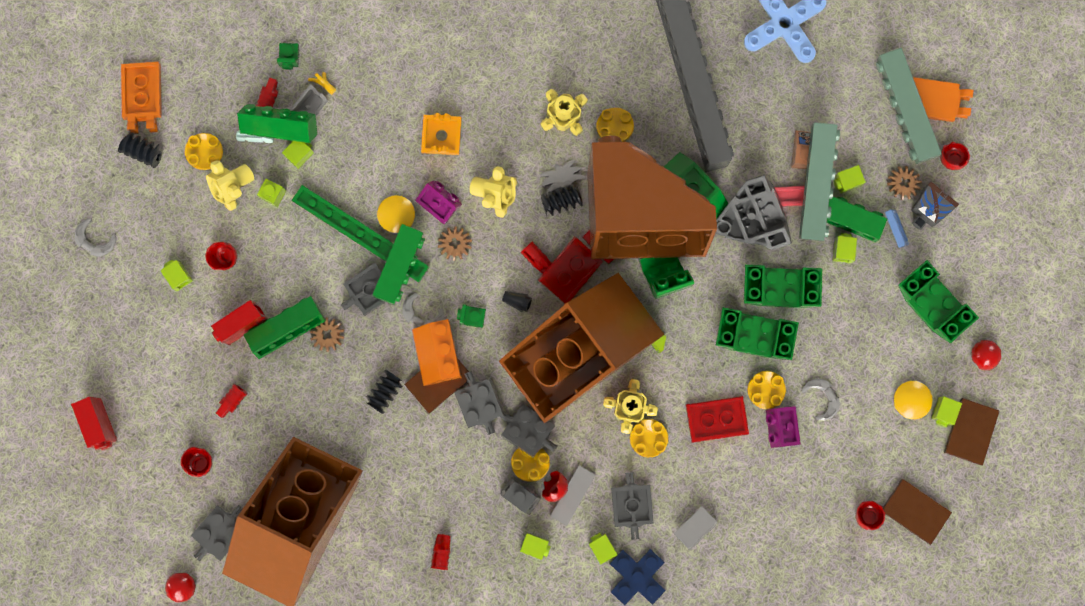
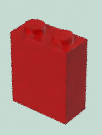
M249 300L211 325L214 330L212 335L218 342L221 341V343L231 345L243 337V334L247 333L251 328L261 325L268 318L257 303Z
M89 396L72 403L71 406L87 448L105 450L112 447V443L116 442L117 438L102 399Z

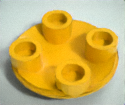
M616 107L603 110L598 117L596 129L600 138L604 136H618L622 142H625L633 133L634 121L628 111Z
M199 133L190 136L185 146L186 160L192 167L199 170L211 169V163L216 160L221 161L223 156L221 142L216 136L209 133Z
M394 195L381 202L378 207L377 218L380 225L386 231L398 233L402 224L409 227L412 226L415 219V209L407 198Z
M761 371L750 379L747 391L751 402L755 406L762 409H772L782 403L786 393V386L783 378L777 373Z
M904 382L897 388L894 394V407L905 418H922L932 407V394L928 387L921 382Z
M644 419L636 423L632 428L630 444L633 450L640 456L647 458L656 457L665 451L668 444V433L664 425L659 421Z
M518 448L511 459V467L514 474L527 482L542 479L547 474L550 466L549 455L543 448L537 452L534 458Z

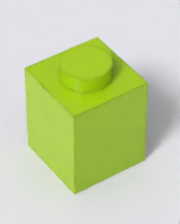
M293 141L282 154L299 169L314 152L311 150L312 145L310 143Z
M859 165L838 172L833 183L835 188L842 194L862 186L866 181Z
M265 179L257 196L278 208L286 190L282 186Z
M842 233L834 238L832 261L854 262L857 238L846 233Z
M178 260L168 261L164 264V268L160 270L171 288L175 291H179L193 281L182 263Z
M945 396L939 397L931 419L936 420V424L947 428L948 425H955L962 403Z
M527 532L520 552L542 560L543 556H548L551 546L548 545L549 540Z
M599 532L590 538L591 542L588 544L600 565L617 556L605 533L601 535Z

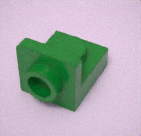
M279 43L277 63L282 69L292 70L293 67H298V43Z
M463 304L462 309L458 308L457 320H460V325L483 328L486 309Z

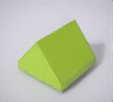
M662 336L652 344L658 353L664 350L666 336Z

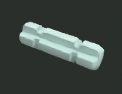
M240 130L236 133V140L240 142L247 140L248 142L263 143L265 141V143H273L274 138L240 134Z

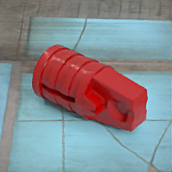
M269 78L266 87L262 86L255 106H270L273 108L278 95L276 90L278 82L276 79Z
M533 241L520 252L542 274L552 264Z
M233 384L229 392L219 402L221 406L216 411V414L224 418L229 411L233 413L248 393L240 386Z
M437 534L430 568L448 570L450 535Z

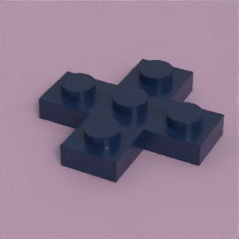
M622 549L609 563L623 576L610 592L624 606L637 592L653 605L666 591L652 578L665 562L649 549L636 563Z

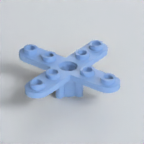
M759 0L771 20L746 35L744 39L745 48L755 52L777 38L783 37L800 62H811L816 55V51L799 25L821 12L826 6V0H802L789 9L783 0ZM784 22L788 27L783 28L779 23Z

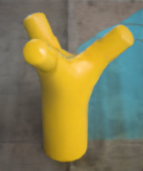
M322 72V77L315 73L317 78H308V81L321 85L331 95L336 91L327 81L326 72Z

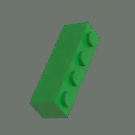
M247 104L237 112L240 134L310 143L318 135L316 115L307 111L297 112L290 111V109H275L270 106L259 107L254 104Z
M832 197V199H829L828 207H831V216L827 218L828 224L873 242L880 240L888 219L883 217L882 213L865 210V207L860 204H850L843 197Z
M404 224L401 225L372 296L392 305L400 302L404 293L401 291L403 284L407 285L411 276L408 273L410 266L414 267L418 256L415 255L417 249H422L425 242L423 232Z
M310 296L301 299L296 305L284 309L282 313L275 317L268 318L263 324L251 328L243 335L252 353L258 359H261L326 320L317 303Z

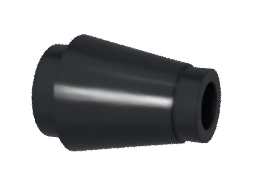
M505 291L502 302L520 312H528L532 297H529L528 294Z

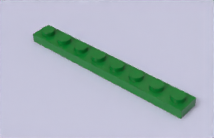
M302 185L291 200L292 202L385 262L387 261L393 246L392 242ZM417 259L415 266H410L408 271L411 274L410 278L420 283L430 267Z

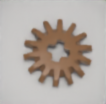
M905 166V171L898 167L899 172L893 170L894 176H888L892 182L887 183V186L892 185L893 188L889 190L890 192L896 191L894 197L900 194L901 200H903L904 196L907 195L909 200L911 199V193L914 196L917 195L915 189L920 191L921 188L916 184H921L922 181L915 179L920 176L919 174L913 175L915 169L908 172V166ZM901 178L909 180L907 188L905 186L901 187Z
M454 227V232L447 228L448 234L441 233L444 239L438 238V241L443 242V244L438 245V248H444L440 253L443 255L446 252V259H449L451 255L453 256V261H456V256H459L461 260L463 259L462 253L466 256L469 254L465 250L466 248H472L467 245V243L472 242V239H466L469 233L463 235V228L459 232H457V227ZM453 238L460 241L456 249L449 245Z
M326 318L325 323L315 327L316 331H310V333L315 334L310 339L311 341H317L314 347L319 344L320 351L323 350V347H326V352H329V347L336 350V343L339 346L342 345L339 339H344V336H340L344 329H338L341 323L334 325L335 319L329 323V319ZM324 330H331L332 332L330 334L332 338H326V340H324V334H322V332Z

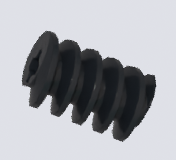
M130 132L121 140L118 147L119 153H124L125 156H130L132 159H137L139 162L151 165L152 168H156L162 158L161 145L158 144L154 148L153 141L147 145L148 140L146 138L140 142L141 136L137 135L134 138L133 132Z
M570 185V191L563 187L562 193L556 189L555 196L551 191L548 192V198L541 194V201L546 216L547 212L554 216L555 209L560 214L561 207L569 211V205L576 209L577 202L581 207L583 206L578 187L576 189L573 185Z
M384 370L387 377H379L383 383H375L378 390L371 389L373 396H366L369 401L367 404L381 414L385 413L382 406L389 407L386 400H394L391 394H398L395 388L403 387L400 383L402 380L388 370Z

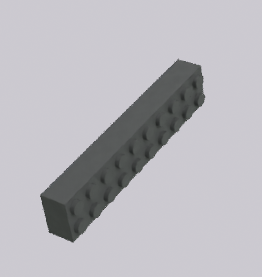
M656 0L705 172L728 167L734 152L732 146H728V131L726 127L723 128L721 122L723 114L721 109L717 108L716 102H718L716 91H712L711 84H713L712 76L710 73H707V59L700 50L702 42L700 37L696 36V22L694 19H691V4L689 1L686 2V0Z

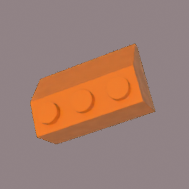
M449 319L428 323L412 329L424 386L462 378Z

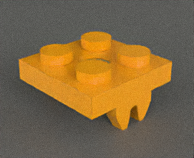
M439 113L423 115L421 153L459 155L462 118L451 116L447 113L444 115ZM440 130L447 133V138L444 141H439L436 138V134Z

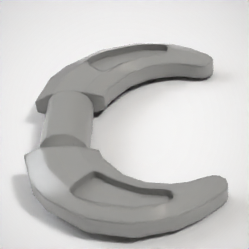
M86 219L82 221L75 230L76 244L91 252L90 255L96 257L111 252L116 244V236L112 235L110 241L105 245L94 246L86 240L85 229L92 220Z
M418 294L409 296L404 302L403 316L408 323L411 321L420 327L428 323L441 321L444 318L443 308H440L436 318L425 320V322L414 316L412 304L418 297Z
M818 378L807 382L802 389V393L811 388H817L825 392L830 401L828 403V410L823 415L816 416V419L828 420L837 414L840 408L839 397L836 398L832 388H830L832 385L828 381Z

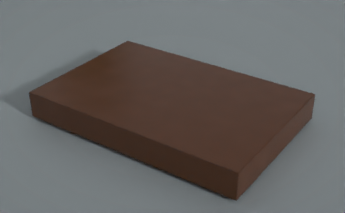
M459 359L458 363L462 378L424 386L421 371H419L404 384L429 414L467 383L464 374L469 371Z
M961 398L960 403L962 405L955 425H952L944 453L983 466L1000 411Z
M901 479L883 506L885 515L929 545L933 543L952 514L948 509L904 479Z

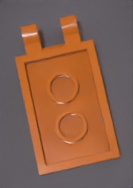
M159 61L121 64L123 120H128L127 130L134 134H139L138 122L146 121V128L149 129L150 133L158 132L156 118H162L161 66Z
M913 77L928 119L954 122L955 117L967 119L971 115V108H960V100L969 101L970 98H973L974 90H960V84Z

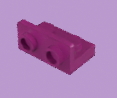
M433 180L426 184L415 201L442 224H446L454 212L461 207L462 203L455 194L445 190L442 183Z
M796 406L767 409L766 422L768 425L770 447L801 445Z

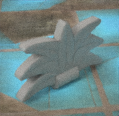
M574 159L567 162L562 168L556 163L555 171H547L541 174V177H548L543 182L542 187L551 185L546 192V196H548L550 191L562 190L563 187L568 189L572 183L586 179L584 175L575 174L581 171L582 168L571 167L575 163Z

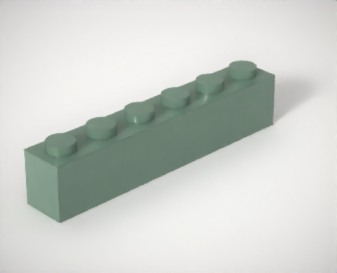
M902 47L879 55L876 67L878 72L883 75L882 83L884 89L889 91V102L892 108L895 107L897 113L895 115L898 125L902 126L904 131L902 132L904 142L908 143L910 147L909 156L911 160L919 164L941 155V151Z
M814 122L811 126L799 239L824 241L825 237L827 238L829 234V226H826L827 218L831 216V207H828L829 199L833 197L831 180L835 179L836 174L833 162L837 160L838 149H835V144L840 138V130H837L838 125Z

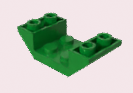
M681 152L663 166L684 179L686 186L709 200L716 207V219L729 204L719 187L693 160Z
M678 257L638 258L644 278L655 299L690 288L695 284L689 270H684Z
M926 260L898 284V287L905 301L925 324L941 338L952 343L979 317L967 303L960 304L937 278L940 273Z
M745 265L744 303L766 307H821L823 268L781 269L765 268V265Z
M722 307L715 345L731 351L792 361L799 322L785 319L774 320Z

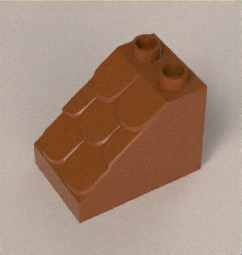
M604 136L598 142H592L587 172L591 259L706 257L717 231L716 207L703 195L686 186L684 179L659 165L651 155L632 143L622 142L618 136Z
M618 272L567 302L501 358L499 362L541 420L546 423L665 334Z
M293 437L239 513L222 574L286 606H295L309 584L358 486L363 470Z

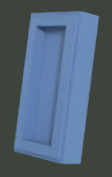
M886 211L885 214L898 247L901 248L909 245L897 211Z

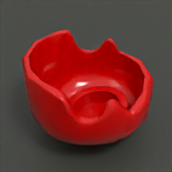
M951 142L943 146L940 159L946 169L960 170L969 163L970 154L968 148L963 144Z
M227 242L213 243L207 248L205 254L206 262L213 270H228L236 264L238 258L236 249Z
M981 340L972 348V361L979 369L990 371L997 367L1001 360V349L995 342Z
M191 447L184 451L181 456V467L188 475L193 477H202L208 474L213 466L211 455L202 448Z
M559 471L551 472V480L544 481L542 497L549 502L559 501L568 491V481Z
M863 501L855 511V519L861 528L872 531L879 529L883 525L885 512L882 506L875 501Z
M187 573L172 574L167 579L165 585L167 596L175 602L188 601L194 595L196 588L193 577Z

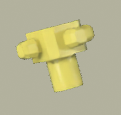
M550 89L547 91L546 98L551 103L548 104L547 116L549 118L546 117L540 124L543 130L548 131L555 125L561 131L570 128V131L575 136L581 134L583 130L580 123L577 122L580 121L581 108L588 101L586 96L580 94L574 100L570 94L563 93L558 97L555 90Z
M216 160L211 163L212 172L206 175V180L215 200L224 204L225 208L229 211H232L237 207L236 199L242 195L240 188L254 181V175L246 164L230 171L224 168L220 161Z
M497 166L493 169L492 177L489 179L474 177L470 183V193L483 197V207L494 208L498 217H504L507 214V208L515 200L517 179L505 176L504 169Z
M635 379L629 381V391L623 390L617 394L616 400L614 397H605L603 402L604 407L615 408L614 415L617 419L624 420L621 423V432L630 434L633 425H631V422L637 423L642 420L644 413L647 416H655L658 407L655 405H646L647 399L644 394L637 392L640 388V382ZM631 401L635 404V408L632 411L628 410L629 407H626V404Z

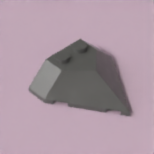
M765 174L746 180L716 219L717 231L715 234L725 236L727 239L752 245L758 244L772 250L792 244L787 218L774 185Z

